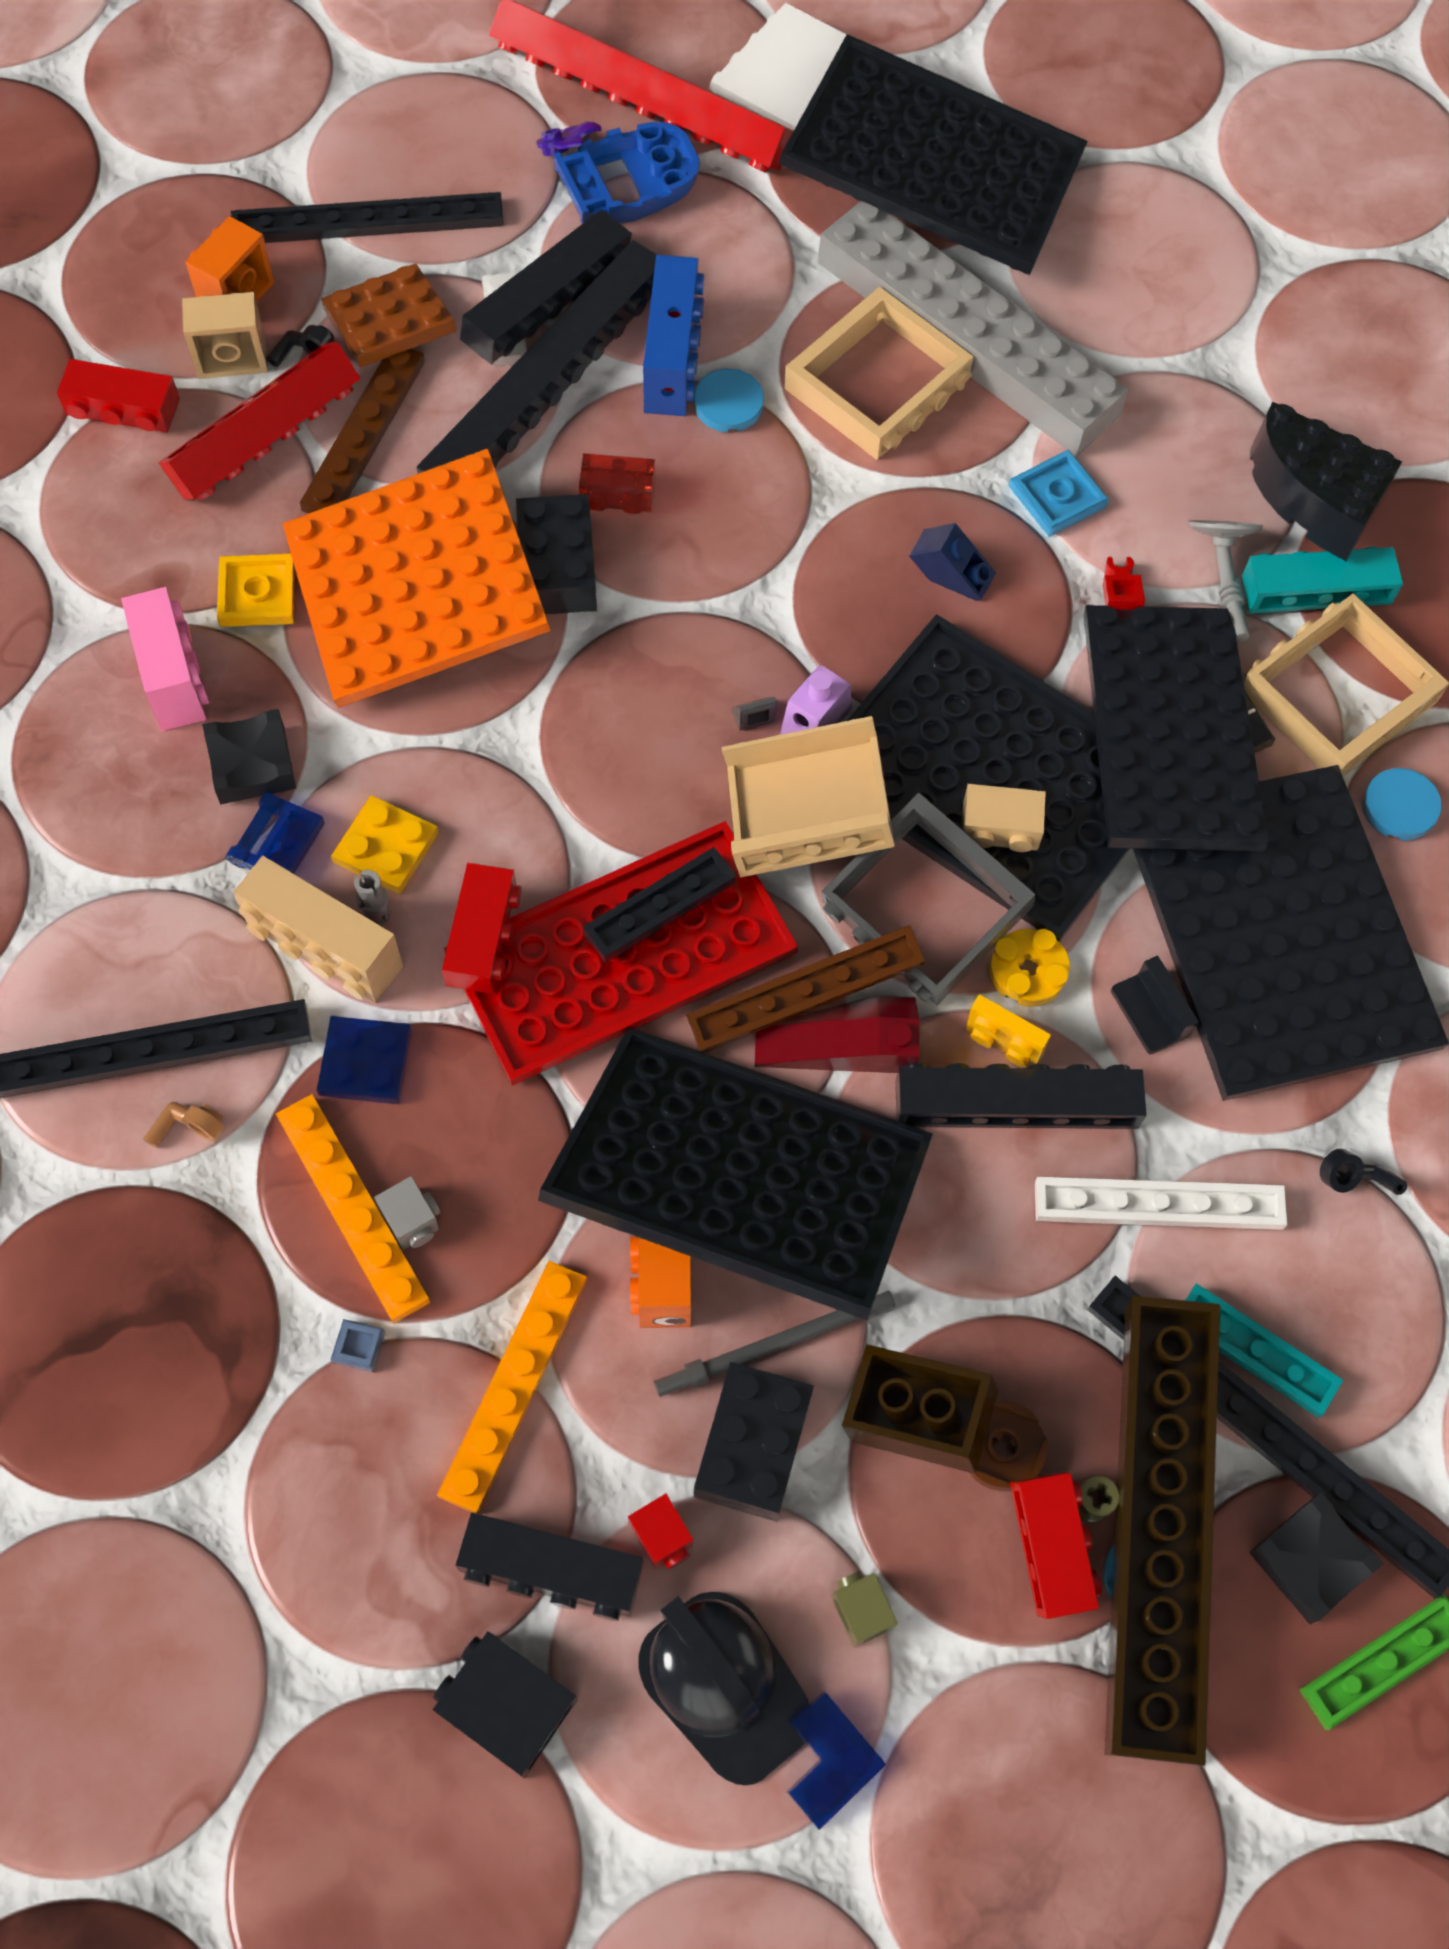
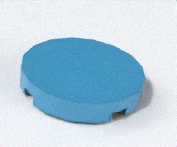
M724 368L712 371L700 380L695 388L694 405L698 418L707 427L719 432H728V429H737L738 432L746 430L757 422L763 411L764 393L760 383L751 374L739 369Z
M1393 768L1382 771L1371 780L1364 794L1363 811L1368 822L1380 834L1387 837L1392 835L1399 837L1398 840L1410 841L1423 837L1434 827L1441 814V797L1435 785L1424 775L1411 769Z

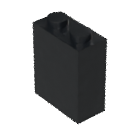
M487 1631L482 1639L475 1636L468 1644L460 1658L465 1664L456 1677L453 1678L451 1675H448L442 1681L433 1696L437 1704L432 1710L525 1779L578 1698L574 1693Z

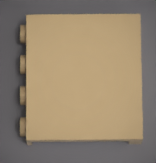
M872 716L722 747V753L728 770L734 841H731V849L740 878L895 847L879 742Z

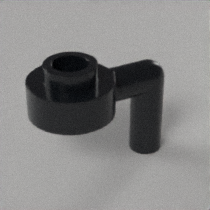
M308 325L304 332L289 330L283 335L266 359L272 366L278 367L294 345L302 347L308 354H311L323 344L335 342L334 336L329 329L321 325Z
M1347 1149L1333 1150L1324 1158L1320 1166L1322 1182L1340 1193L1351 1191L1360 1183L1361 1179L1374 1180L1396 1195H1402L1407 1190V1182L1379 1164L1363 1163L1360 1157Z

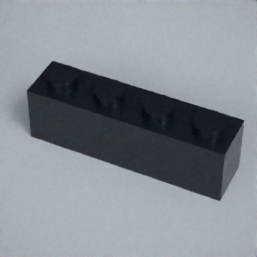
M473 1512L470 1514L456 1561V1567L460 1572L465 1573L463 1580L485 1587L490 1586L491 1580L508 1584L507 1592L525 1598H532L534 1592L551 1596L549 1603L571 1610L576 1609L577 1603L594 1607L593 1615L611 1621H619L620 1615L630 1617L644 1566L643 1557Z

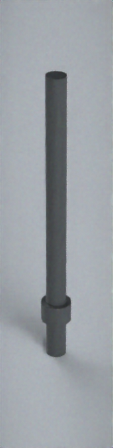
M889 1290L876 1295L869 1316L895 1306L894 1298ZM836 1310L704 1362L701 1359L692 1361L684 1365V1370L655 1380L658 1396L662 1397L690 1385L692 1389L708 1384L709 1378L728 1371L730 1362L745 1365L861 1320V1318Z

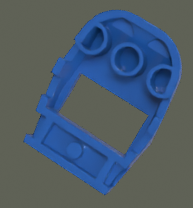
M666 122L638 124L636 131L624 133L621 132L620 128L606 131L607 137L592 143L590 139L583 141V145L578 146V152L564 157L561 156L560 152L554 154L555 171L557 174L559 173L581 217V224L601 209L618 223L633 222L656 213L679 201L691 190L699 169V157L687 134L679 127ZM622 160L640 195L639 201L623 204L621 200L613 201L596 166Z

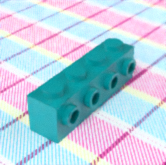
M1370 546L1364 549H1354L1347 561L1328 551H1297L1292 554L1277 555L1262 553L1257 556H1250L1241 576L1249 614L1326 609L1332 602L1340 604L1351 594L1358 597L1366 606L1390 605L1394 602L1403 585L1394 547L1379 548Z

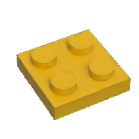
M291 554L219 556L217 621L220 627L294 624L295 566Z
M370 795L331 857L333 863L360 876V872L364 870L376 872L380 877L381 886L401 894L438 836V826Z
M980 994L971 1006L966 1031L971 1033L970 1037L972 1040L986 1048H991V1046L998 1048L1006 1053L1005 1057L1007 1060L1021 1068H1026L1027 1065L1039 1064L1051 1034Z

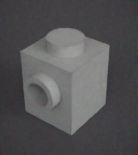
M411 1176L374 1197L379 1210L402 1250L410 1246L417 1248L426 1244L434 1237V1232L439 1230L435 1218L436 1215L441 1213L439 1207L429 1191L423 1195L421 1194Z

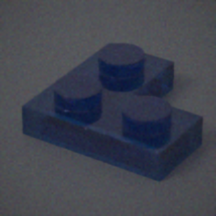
M822 1692L790 1722L791 1726L819 1760L786 1793L818 1830L887 1765L826 1692Z

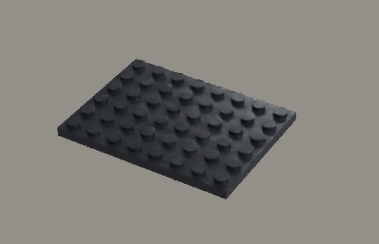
M846 34L783 149L778 164L814 179L827 187H832L850 195L859 201L877 207L888 214L913 223L922 229L940 235L951 242L958 243L983 256L1003 263L1014 270L1030 275L1088 141Z
M936 614L847 721L869 716L873 717L879 742L891 820L920 793L961 829L963 801L968 784L1046 791L1044 834L1038 851L1016 852L1010 848L996 846L983 849L1036 894L1034 906L1022 919L1038 930H1050L1056 936V940L1060 942L1131 849L1108 848L1094 713ZM918 824L902 838V840L1009 910L1011 908L1006 901Z
M1338 765L1259 781L1268 835V844L1265 851L1133 848L1188 1005L1199 1021L1196 1027L1223 1101L1442 1050L1449 1045Z
M630 1027L624 1033L541 1186L538 1201L868 1320L933 1133Z

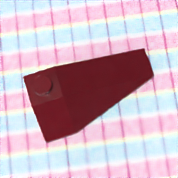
M872 996L796 1016L758 1031L755 1037L754 1067L898 1073L899 1067L918 1063L919 1014L916 997Z

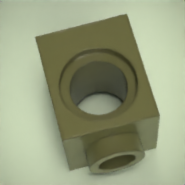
M858 1571L837 1582L839 1589L834 1591L831 1598L854 1648L893 1630L898 1625L875 1573L863 1577L862 1572Z

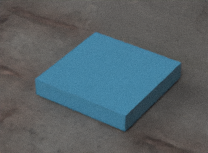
M1069 449L1016 475L1009 482L1010 489L1048 537L1106 508L1109 502L1108 497Z

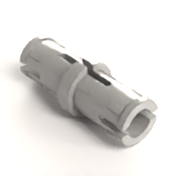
M372 870L361 871L360 874L363 880L361 881L359 876H356L354 880L357 890V905L359 909L362 908L366 918L383 926L382 917L387 922L390 918V912L387 907L389 901L385 888H382L380 877L376 872Z

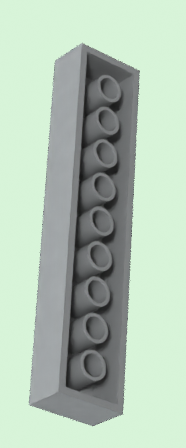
M860 201L820 234L818 263L864 298H867L880 286L973 355L971 378L1065 449H1069L1076 457L1121 416L1129 391L1126 386L891 214Z

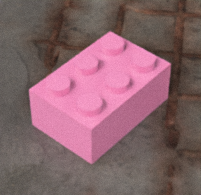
M166 587L121 598L144 691L162 732L207 720L203 705L209 704V699L204 683L201 682L199 675L201 669L196 653L191 645V642H193L191 632L184 618L179 600L171 601Z

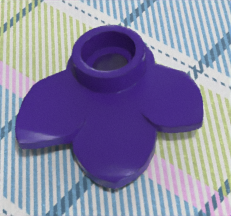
M588 121L563 130L560 128L549 129L541 133L542 138L537 140V146L539 149H542L543 156H554L557 152L562 154L568 151L569 148L582 146V137L592 132L602 131V128L599 124Z

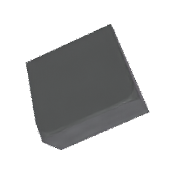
M775 697L762 698L732 707L739 730L743 731L774 722L776 713Z

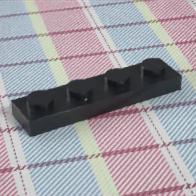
M713 847L583 926V934L604 963H607L735 884L736 874L716 848Z

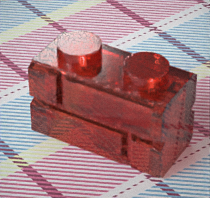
M583 453L579 495L589 494L590 510L622 509L629 514L652 511L655 486V459Z

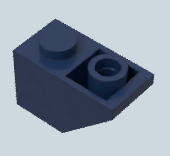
M956 523L924 529L909 555L929 581L975 601L982 600L996 574Z

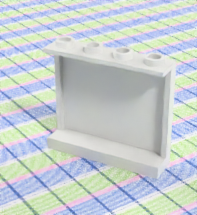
M785 3L776 13H772L769 16L766 24L758 33L752 34L748 43L740 52L734 53L728 65L721 72H717L713 76L710 90L718 96L794 130L846 34Z

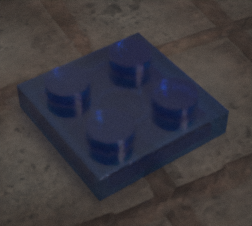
M330 1016L316 1090L320 1097L399 1105L412 1033L411 1025Z

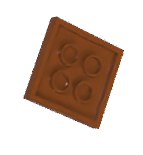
M416 263L400 267L396 271L377 278H370L364 283L345 290H338L329 296L321 298L326 314L360 368L457 331L453 317Z

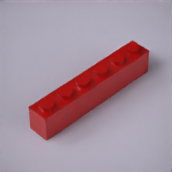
M337 341L325 343L158 463L184 500L197 498L198 501H202L217 490L214 485L225 478L226 481H229L245 470L242 465L249 459L253 458L256 461L271 452L270 444L278 438L284 441L300 430L298 427L300 422L306 418L309 421L314 420L326 412L325 404L334 398L336 401H339L354 391L351 385L361 378Z

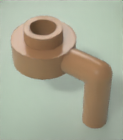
M170 1102L144 1136L143 1140L157 1148L176 1120L213 1143L217 1142L226 1128L221 1123L223 1116L209 1105L202 1104L200 1108L196 1106L188 1108L178 1102Z

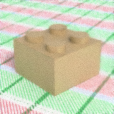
M254 292L182 298L183 333L198 379L268 373L266 337Z

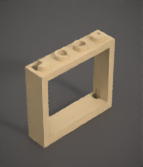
M879 286L786 365L784 389L878 460L891 448L895 450L901 443L902 438L911 430L913 432L918 430L931 412L934 410L939 411L943 408L948 398L957 389L959 391L964 389L965 382L972 376L971 367L974 356ZM883 321L945 369L879 426L817 379V377Z
M1351 594L1340 604L1332 602L1324 610L1320 619L1316 622L1312 619L1307 621L1297 631L1296 637L1290 641L1284 639L1279 642L1271 651L1270 656L1264 661L1260 659L1254 661L1253 666L1244 673L1246 678L1243 683L1245 694L1250 702L1319 769L1338 765L1342 776L1346 775L1435 705L1449 685V682L1354 594ZM1344 627L1413 693L1345 747L1338 750L1269 682L1340 628Z

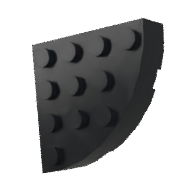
M1273 401L1250 449V460L1254 462L1252 470L1254 481L1271 507L1288 524L1296 521L1301 527L1308 531L1305 536L1307 539L1344 561H1347L1402 464V461L1396 459L1386 450H1376L1363 444L1354 435L1337 432L1329 428L1321 420L1309 419L1297 413L1291 406L1277 404Z

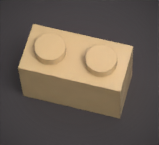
M968 784L963 801L961 830L982 848L996 846L1010 848L1016 852L1038 851L1044 834L1046 791Z

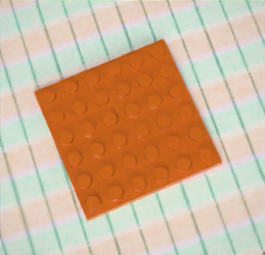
M488 448L282 523L333 701L338 708L551 631Z

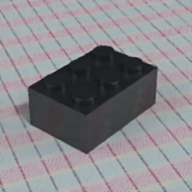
M589 494L516 498L518 536L545 614L597 611Z
M730 1362L694 1485L693 1497L777 1522L814 1385Z

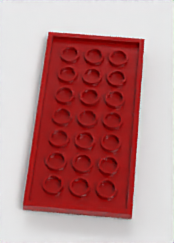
M726 821L510 917L509 921H514V930L510 945L504 944L501 957L506 958V966L502 981L496 980L493 994L463 990L512 1086L623 1035L627 1028L636 1029L798 953V945L757 874L740 878L731 849V841H734V834ZM715 847L736 874V883L617 957L604 963L583 934V926Z

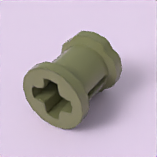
M1091 1477L1080 1487L1083 1505L1078 1507L1080 1518L1086 1522L1096 1523L1099 1520L1105 1519L1119 1504L1118 1488L1113 1481L1106 1477ZM1093 1491L1100 1493L1099 1501L1103 1503L1098 1509L1092 1506L1093 1499L1089 1496Z

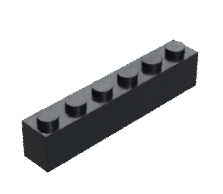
M601 209L462 315L460 340L490 364H493L502 356H508L519 342L524 338H531L543 323L549 319H555L566 305L571 301L574 302L627 247L631 241L632 233Z
M911 1063L905 1067H899L895 1080L896 1121L913 1127L1139 1129L1147 1116L1143 1069H1130V1066L1122 1064L1112 1065L1106 1069H1090V1066L1085 1064L1070 1065L1066 1069H1050V1066L1046 1064H1032L1026 1068H1010L1007 1064L997 1063L988 1065L986 1068H969L967 1064L953 1063L945 1068H929V1065L925 1063Z

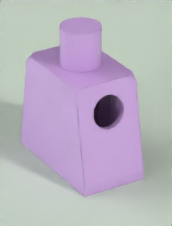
M817 666L789 699L780 734L840 723L852 709L851 685L826 667ZM808 721L809 726H808V727L803 726V725H806V722Z

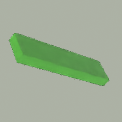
M1443 1594L1441 1597L1434 1599L1299 1689L1325 1730L1331 1729L1449 1650L1448 1598Z

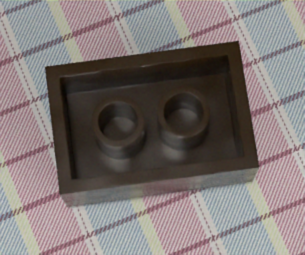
M867 1344L842 1427L851 1442L976 1474L998 1395V1389L992 1374Z

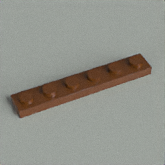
M409 349L382 359L302 497L300 506L303 512L309 514L349 498L425 363L424 353Z
M908 925L688 1013L686 1016L700 1052L706 1053L926 964L912 928Z

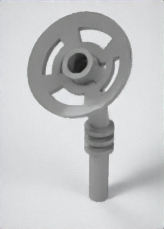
M1189 521L1190 527L1213 537V545H1216L1221 584L1218 593L1222 607L1229 610L1235 627L1237 642H1245L1250 638V634L1242 609L1244 599L1239 583L1235 582L1231 546H1235V538L1254 534L1262 530L1263 525L1244 522Z

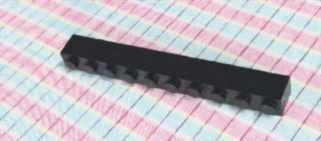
M632 240L416 466L417 473H422L487 448L496 469L498 462L507 452L511 453L517 447L520 438L529 429H534L538 425L541 416L550 406H555L560 401L564 391L572 383L575 384L580 380L584 370L593 361L600 359L609 343L614 338L617 339L623 334L626 325L635 316L638 317L642 314L646 304L651 300L656 255L658 254Z

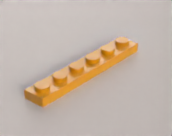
M313 1094L276 1113L277 1118L392 1323L394 1324L428 1305L430 1300Z
M548 1260L439 1489L438 1498L469 1512L479 1514L587 1283L586 1276Z

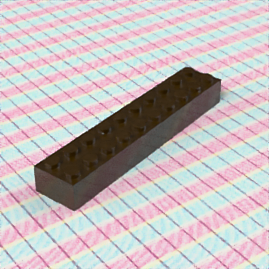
M1132 1296L1125 1306L1117 1475L1119 1504L1116 1507L1104 1755L1206 1766L1220 1304Z

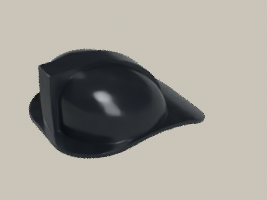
M719 1592L698 1594L686 1603L678 1596L660 1610L663 1621L647 1634L640 1647L638 1667L643 1686L650 1698L719 1776L737 1785L756 1784L801 1748L808 1740L812 1728V1711L808 1697L753 1612L744 1603L730 1595Z

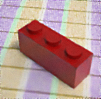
M69 359L57 390V395L65 414L76 419L86 418L103 421L111 425L121 424L138 427L145 431L156 430L167 433L180 401L173 376Z
M467 862L442 967L445 986L493 994L496 980L502 981L506 966V958L501 957L504 944L510 945L514 930V921H509L512 908H519L522 894V886L516 885L514 870Z
M1058 1472L1011 1481L1010 1486L1037 1616L1044 1619H1052L1099 1609L1097 1597L1102 1596V1587L1097 1571L1095 1569L1091 1570L1087 1552L1092 1551V1539L1087 1525L1081 1524L1078 1507L1083 1505V1497L1078 1481L1072 1480L1070 1472Z

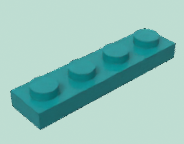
M1196 1283L1184 1301L1220 1304L1219 1353L1315 1417L1320 1418L1325 1413L1344 1380Z

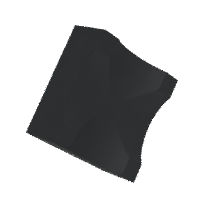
M279 709L268 710L255 717L236 722L202 724L211 764L214 790L220 805L296 789L284 724Z
M1322 1492L1308 1501L1249 1552L1309 1624L1322 1619L1345 1596L1383 1565L1375 1553L1364 1545L1347 1527L1331 1502Z

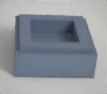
M343 1319L330 1360L335 1364L374 1373L386 1331L384 1328Z

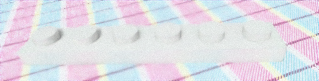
M1037 1177L1035 1180L1036 1221L1283 1230L1287 1226L1284 1185Z

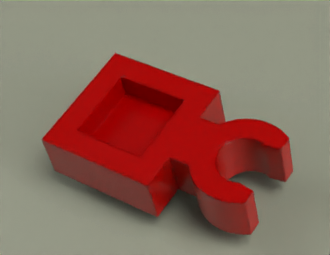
M1108 557L1106 561L1102 584L1106 606L1113 607L1115 610H1134L1137 607H1144L1145 604L1141 575H1132L1134 560L1131 557L1126 558L1124 567L1116 566L1113 563V557Z

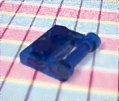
M264 793L258 802L260 808L237 845L229 848L225 858L236 867L251 870L263 855L295 874L325 824L323 816L273 794ZM273 815H280L257 854L251 853Z

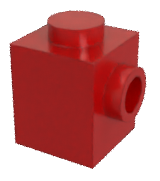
M666 1493L628 1516V1523L655 1570L662 1565H665L667 1570H670L690 1557L687 1550L693 1547L694 1540Z

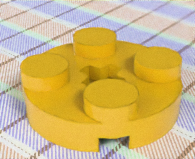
M1019 929L1005 935L997 942L989 965L990 978L995 989L1002 996L1005 997L1007 995L1011 999L1017 1000V1004L1025 1007L1041 1006L1054 1000L1065 986L1070 971V962L1066 950L1056 940L1054 933L1047 929ZM1024 960H1031L1039 966L1036 968L1035 975H1030L1028 970L1020 969L1019 966L1024 964Z

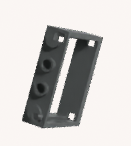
M918 793L891 820L894 845L918 824L1011 906L1007 913L937 985L919 968L902 974L911 982L908 986L918 998L924 1002L930 999L938 1005L993 949L997 942L1034 906L1036 894L925 797ZM892 848L858 854L821 891L823 903L825 904L823 907L825 913L836 923L839 924L843 920L852 928L851 935L860 945L882 935L842 899Z

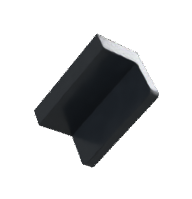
M1158 955L1144 961L1137 975L1112 986L1111 993L1148 1054H1154L1190 1037L1199 1022Z

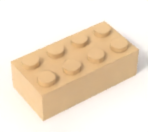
M263 855L233 892L240 906L238 911L247 922L246 928L252 935L262 941L269 938L279 944L278 948L293 960H298L300 957L311 964V969L322 978L330 980L333 977L343 983V988L357 999L362 1000L363 997H366L377 1003L404 967L393 933Z

